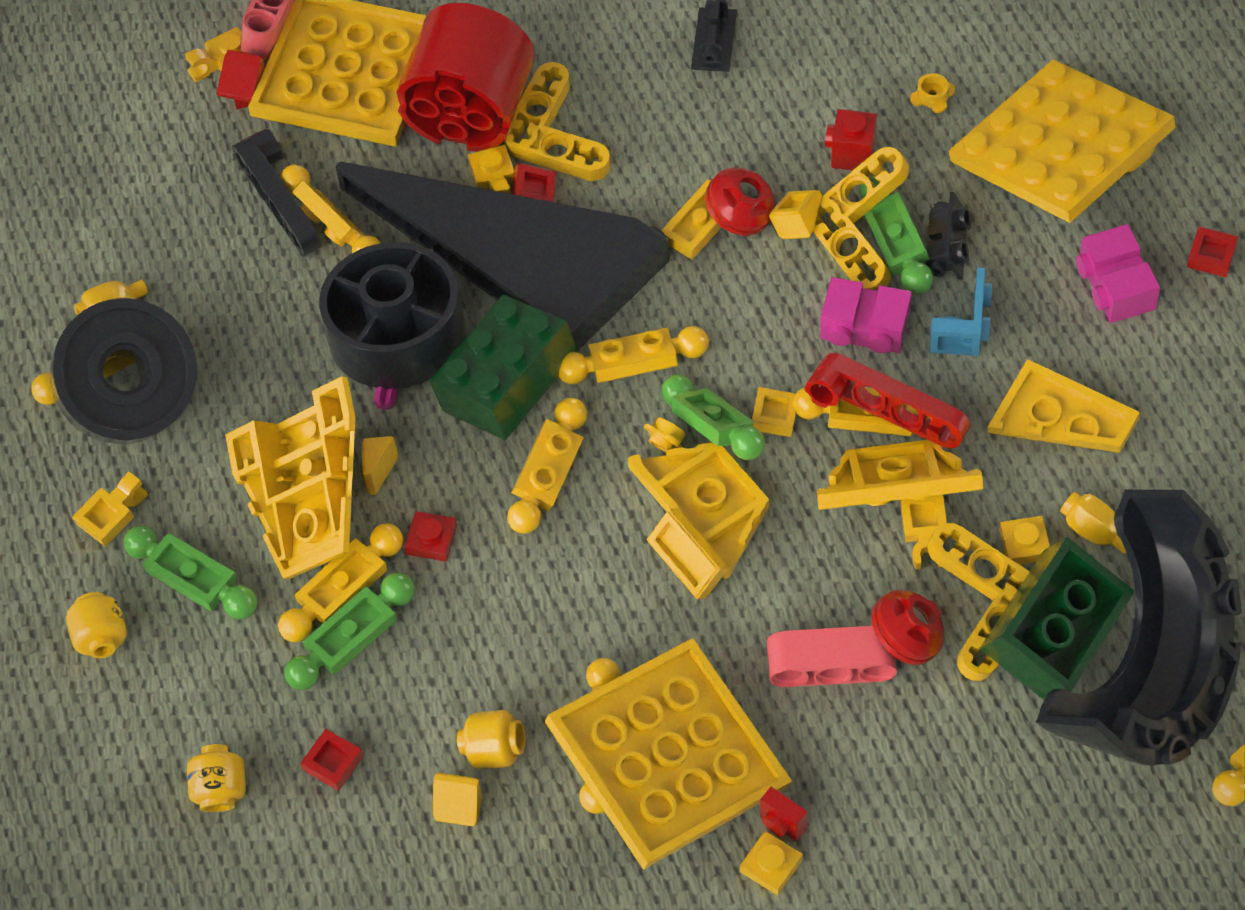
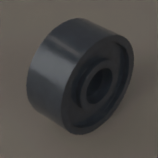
M387 242L362 248L340 261L328 274L321 288L319 309L332 358L343 373L361 384L375 388L382 386L384 389H399L423 383L436 374L464 341L465 321L456 276L449 264L441 256L423 246L404 242Z
M131 298L102 301L78 314L60 336L50 364L51 389L62 414L82 433L96 440L114 444H129L146 440L172 424L187 407L192 397L197 377V362L193 345L179 322L162 308L146 301ZM117 355L131 358L140 370L138 386L129 391H120L110 386L103 373L105 361Z

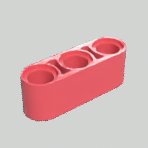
M251 0L243 16L242 52L259 55L263 60L270 58L294 0Z
M873 626L781 631L772 634L767 639L769 678L771 684L778 687L882 682L892 679L897 674L896 657L891 655L880 643Z

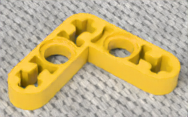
M557 62L545 63L536 70L519 101L508 134L504 140L508 154L514 158L584 180L596 181L606 177L610 172L611 163L609 150L605 145L550 128L569 92L570 79L568 69L564 65ZM553 78H559V81L552 82L549 87V94H547L546 81L551 82ZM533 105H543L547 108V111L540 116H532L527 113V110ZM525 126H527L528 139H522L520 143H516L515 139L522 138ZM554 145H562L567 148L565 154L557 157L549 155L546 151ZM594 157L599 158V161H594L592 165L586 164V161L591 162Z
M884 147L873 153L821 197L813 230L851 281L862 282L863 289L878 291L879 286H889L891 271L854 223L906 180L909 174V164L906 158L897 149L892 147ZM888 161H890L893 164V167L895 168V170L890 174L885 170L883 166ZM872 174L880 184L875 186L868 176ZM856 185H866V196L859 202H850L849 193L851 189ZM828 213L840 229L833 233L821 217ZM848 238H857V250L849 256H842L840 254V246L843 241ZM863 261L875 271L874 273L877 277L872 282L867 279L865 272L858 266Z
M945 523L934 531L928 542V553L931 559L993 600L957 656V666L960 673L972 681H982L987 679L999 664L986 654L983 660L984 663L977 667L971 663L973 655L977 654L979 648L991 632L989 626L990 618L1002 615L1030 571L955 523ZM948 538H951L956 543L954 548L947 552L942 546ZM968 549H970L973 553L966 564H963L960 561ZM980 559L990 561L995 566L996 576L993 578H983L978 575L974 568L975 561ZM1006 573L1010 577L1001 589L997 585Z

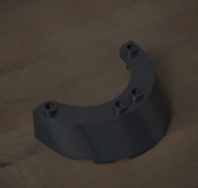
M1125 489L1114 515V525L1117 535L1128 555L1135 585V618L1127 651L1112 677L1096 690L1084 694L1073 693L1066 689H1053L1050 691L1041 705L1036 723L1056 736L1133 763L1148 766L1171 765L1190 756V748L1199 739H1208L1221 719L1230 699L1241 652V642H1234L1235 615L1242 614L1238 579H1230L1224 558L1230 553L1222 535L1209 516L1185 490Z

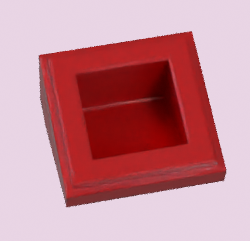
M227 50L221 69L217 96L251 102L265 69L263 58L255 54Z

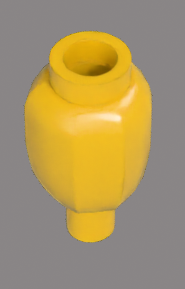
M143 280L130 285L120 281L102 283L83 293L81 302L74 304L75 313L78 315L88 307L110 299H138L147 295L148 290Z
M1074 491L1060 509V512L1066 516L1067 525L1081 537L1095 545L1106 546L1111 544L1126 554V550L1117 535L1114 525L1115 512L1092 494L1081 496Z

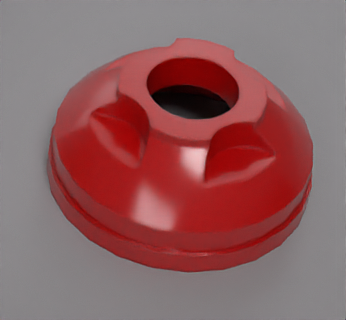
M739 167L726 168L709 182L705 191V202L710 215L715 222L731 233L742 236L756 235L762 232L771 222L769 214L776 206L775 196L767 182L751 170ZM740 183L753 185L758 192V198H749L743 194Z
M897 589L885 594L874 604L871 612L874 632L883 647L900 661L911 665L926 664L937 655L944 644L942 614L932 600H927L925 597L912 591ZM913 607L923 615L928 624L921 622L916 617Z

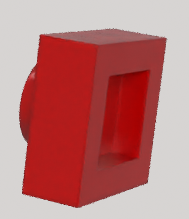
M518 163L513 172L512 194L553 202L556 172Z
M1198 226L1188 258L1187 268L1227 278L1238 236Z
M415 511L404 546L406 555L447 562L457 528L456 518Z
M325 728L300 764L304 772L339 791L364 755L361 748Z
M771 786L760 799L762 822L773 834L779 837H783L786 834L797 842L807 830V811Z

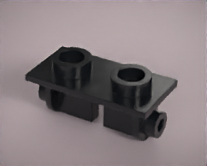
M707 0L705 7H699L691 70L730 72L737 9H728V2L726 0Z
M954 191L950 192L949 204L940 201L935 203L934 207L930 209L928 236L931 240L942 239L927 242V253L930 259L925 261V265L930 268L935 277L943 276L945 271L953 270L957 278L963 280L964 263L969 261L966 233L971 228V215L968 207L961 204Z

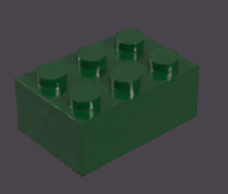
M503 294L429 382L442 411L506 440L559 377L560 365L565 356L570 352H578L567 321Z
M1066 537L1042 552L979 649L1043 700L1053 689H1066L1071 692L1135 591L1070 538Z

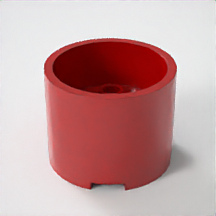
M448 3L434 8L424 19L396 93L400 104L398 113L414 131L436 144H440L441 139L467 144V150L472 152L497 147L505 140L535 59L531 40L511 19L480 5Z

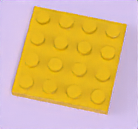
M294 0L248 106L250 116L397 147L406 122L398 113L400 104L396 91L427 15L353 0Z
M1052 59L948 151L950 160L954 164L1071 223L1174 130L1176 126L1173 115Z
M693 638L548 714L545 723L643 870L759 805L761 797L771 786L781 792L787 789L792 782Z

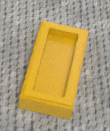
M678 508L668 509L647 538L649 544L697 600L707 598L729 569Z

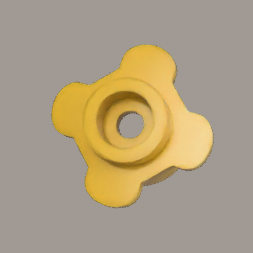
M926 74L919 78L917 91L911 94L910 101L914 106H925L931 108L935 113H942L947 109L946 102L949 96L955 93V86L940 74Z
M657 417L652 426L645 424L643 427L649 432L650 439L648 442L657 449L666 453L668 449L682 447L680 444L686 433L675 424Z

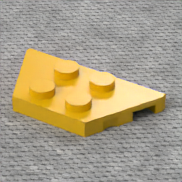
M929 440L849 449L840 458V464L834 467L828 475L829 486L827 489H818L817 500L819 510L862 504L880 506L889 501L902 499L926 500L934 495L982 490L983 477L982 472L977 468L969 472L964 470L961 458L953 453L944 451L942 446Z
M712 442L698 444L690 449L683 447L668 449L664 456L641 459V455L637 454L629 457V469L666 512L668 509L677 508L729 567L723 575V579L729 578L769 509V498L723 446H717Z

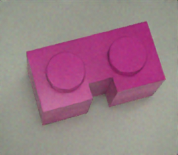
M1128 224L1082 237L1080 255L1076 256V264L1080 276L1083 279L1088 278L1093 287L1092 298L1096 308L1099 311L1104 310L1110 323L1156 310L1160 286L1148 262L1144 263L1140 257L1141 249Z
M831 277L820 317V339L829 340L831 343L839 346L852 344L868 347L877 353H887L889 351L901 353L910 317L912 291L879 286L878 291L863 289L862 282Z

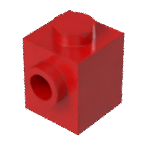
M837 109L835 125H827L825 148H832L831 168L853 171L874 153L877 113Z

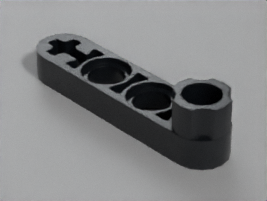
M264 129L232 145V150L238 164L299 253L304 257L321 248L320 239L313 225L271 166V164L283 159L282 151L269 129Z

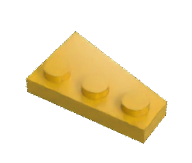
M1027 359L987 428L988 433L1120 453L1140 419V412Z

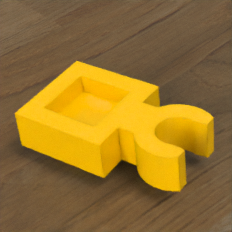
M943 494L931 496L926 500H900L905 542L917 541L912 552V562L916 570L921 569V556L928 552V542L932 534L940 525L947 523Z

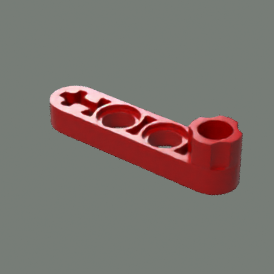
M838 353L825 355L805 385V392L811 397L812 402L820 407L836 406L842 399L945 448L958 447L970 429L968 417L959 409ZM865 386L875 389L881 397H876L869 393ZM902 404L915 408L919 415L910 413Z

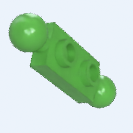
M873 175L868 176L875 186L880 184ZM860 184L859 187L861 199L867 194V186L864 184ZM899 192L892 195L889 194L865 214V218L892 275L895 276L901 273L900 280L905 290L912 291L911 294L914 295L923 294L930 289L933 283L932 271L927 265L923 264V262L930 258Z
M672 375L664 381L661 388L664 401L672 406L674 414L717 446L731 445L735 455L741 459L752 460L761 455L765 447V439L763 434L753 427L754 422L707 387L694 391L692 382L684 375Z
M135 526L126 533L124 548L133 558H147L142 563L146 573L210 612L216 608L220 601L223 602L225 612L234 619H246L255 612L257 607L255 593L247 586H234L238 581L234 571L170 533L160 543H158L155 532L147 526Z
M391 573L382 581L381 593L378 596L367 586L302 641L309 655L296 656L288 661L284 670L287 683L294 689L306 690L317 682L319 669L322 666L333 676L397 621L396 614L390 607L403 606L411 601L415 592L412 579L404 573Z

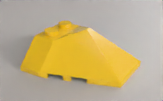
M341 376L313 390L314 406L278 424L253 420L225 434L232 474L237 484L244 485L251 501L247 505L252 515L259 516L266 530L263 538L283 579L294 578L349 553L355 412L348 377Z

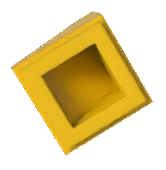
M820 190L789 191L770 212L769 217L779 237L794 239L809 238L811 236L822 197Z
M392 436L363 439V477L367 492L370 495L377 494L398 460V451L395 439Z
M435 773L433 781L434 820L475 826L483 799L479 780L473 777Z

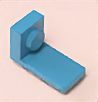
M977 267L973 320H963L953 316L945 318L932 317L929 353L979 356L980 341H989L990 317H983L982 312L983 307H991L992 283L985 282V268Z

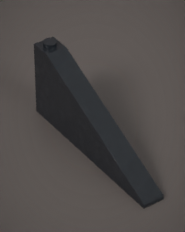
M342 161L335 166L340 188L420 246L437 253L452 269L498 301L504 294L567 321L578 351L669 262L668 239L665 234L655 226L649 227L638 218Z

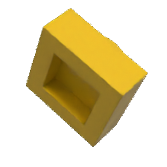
M758 387L752 416L753 427L757 428L760 432L791 437L796 415L792 402L796 393Z
M1042 516L1000 522L999 531L1005 555L1019 565L1037 562L1042 552L1050 547Z
M764 831L740 864V872L778 896L803 861V854Z

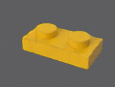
M709 179L703 183L661 230L668 239V246L691 260L697 256L722 228L714 221L706 206L705 191L711 181Z

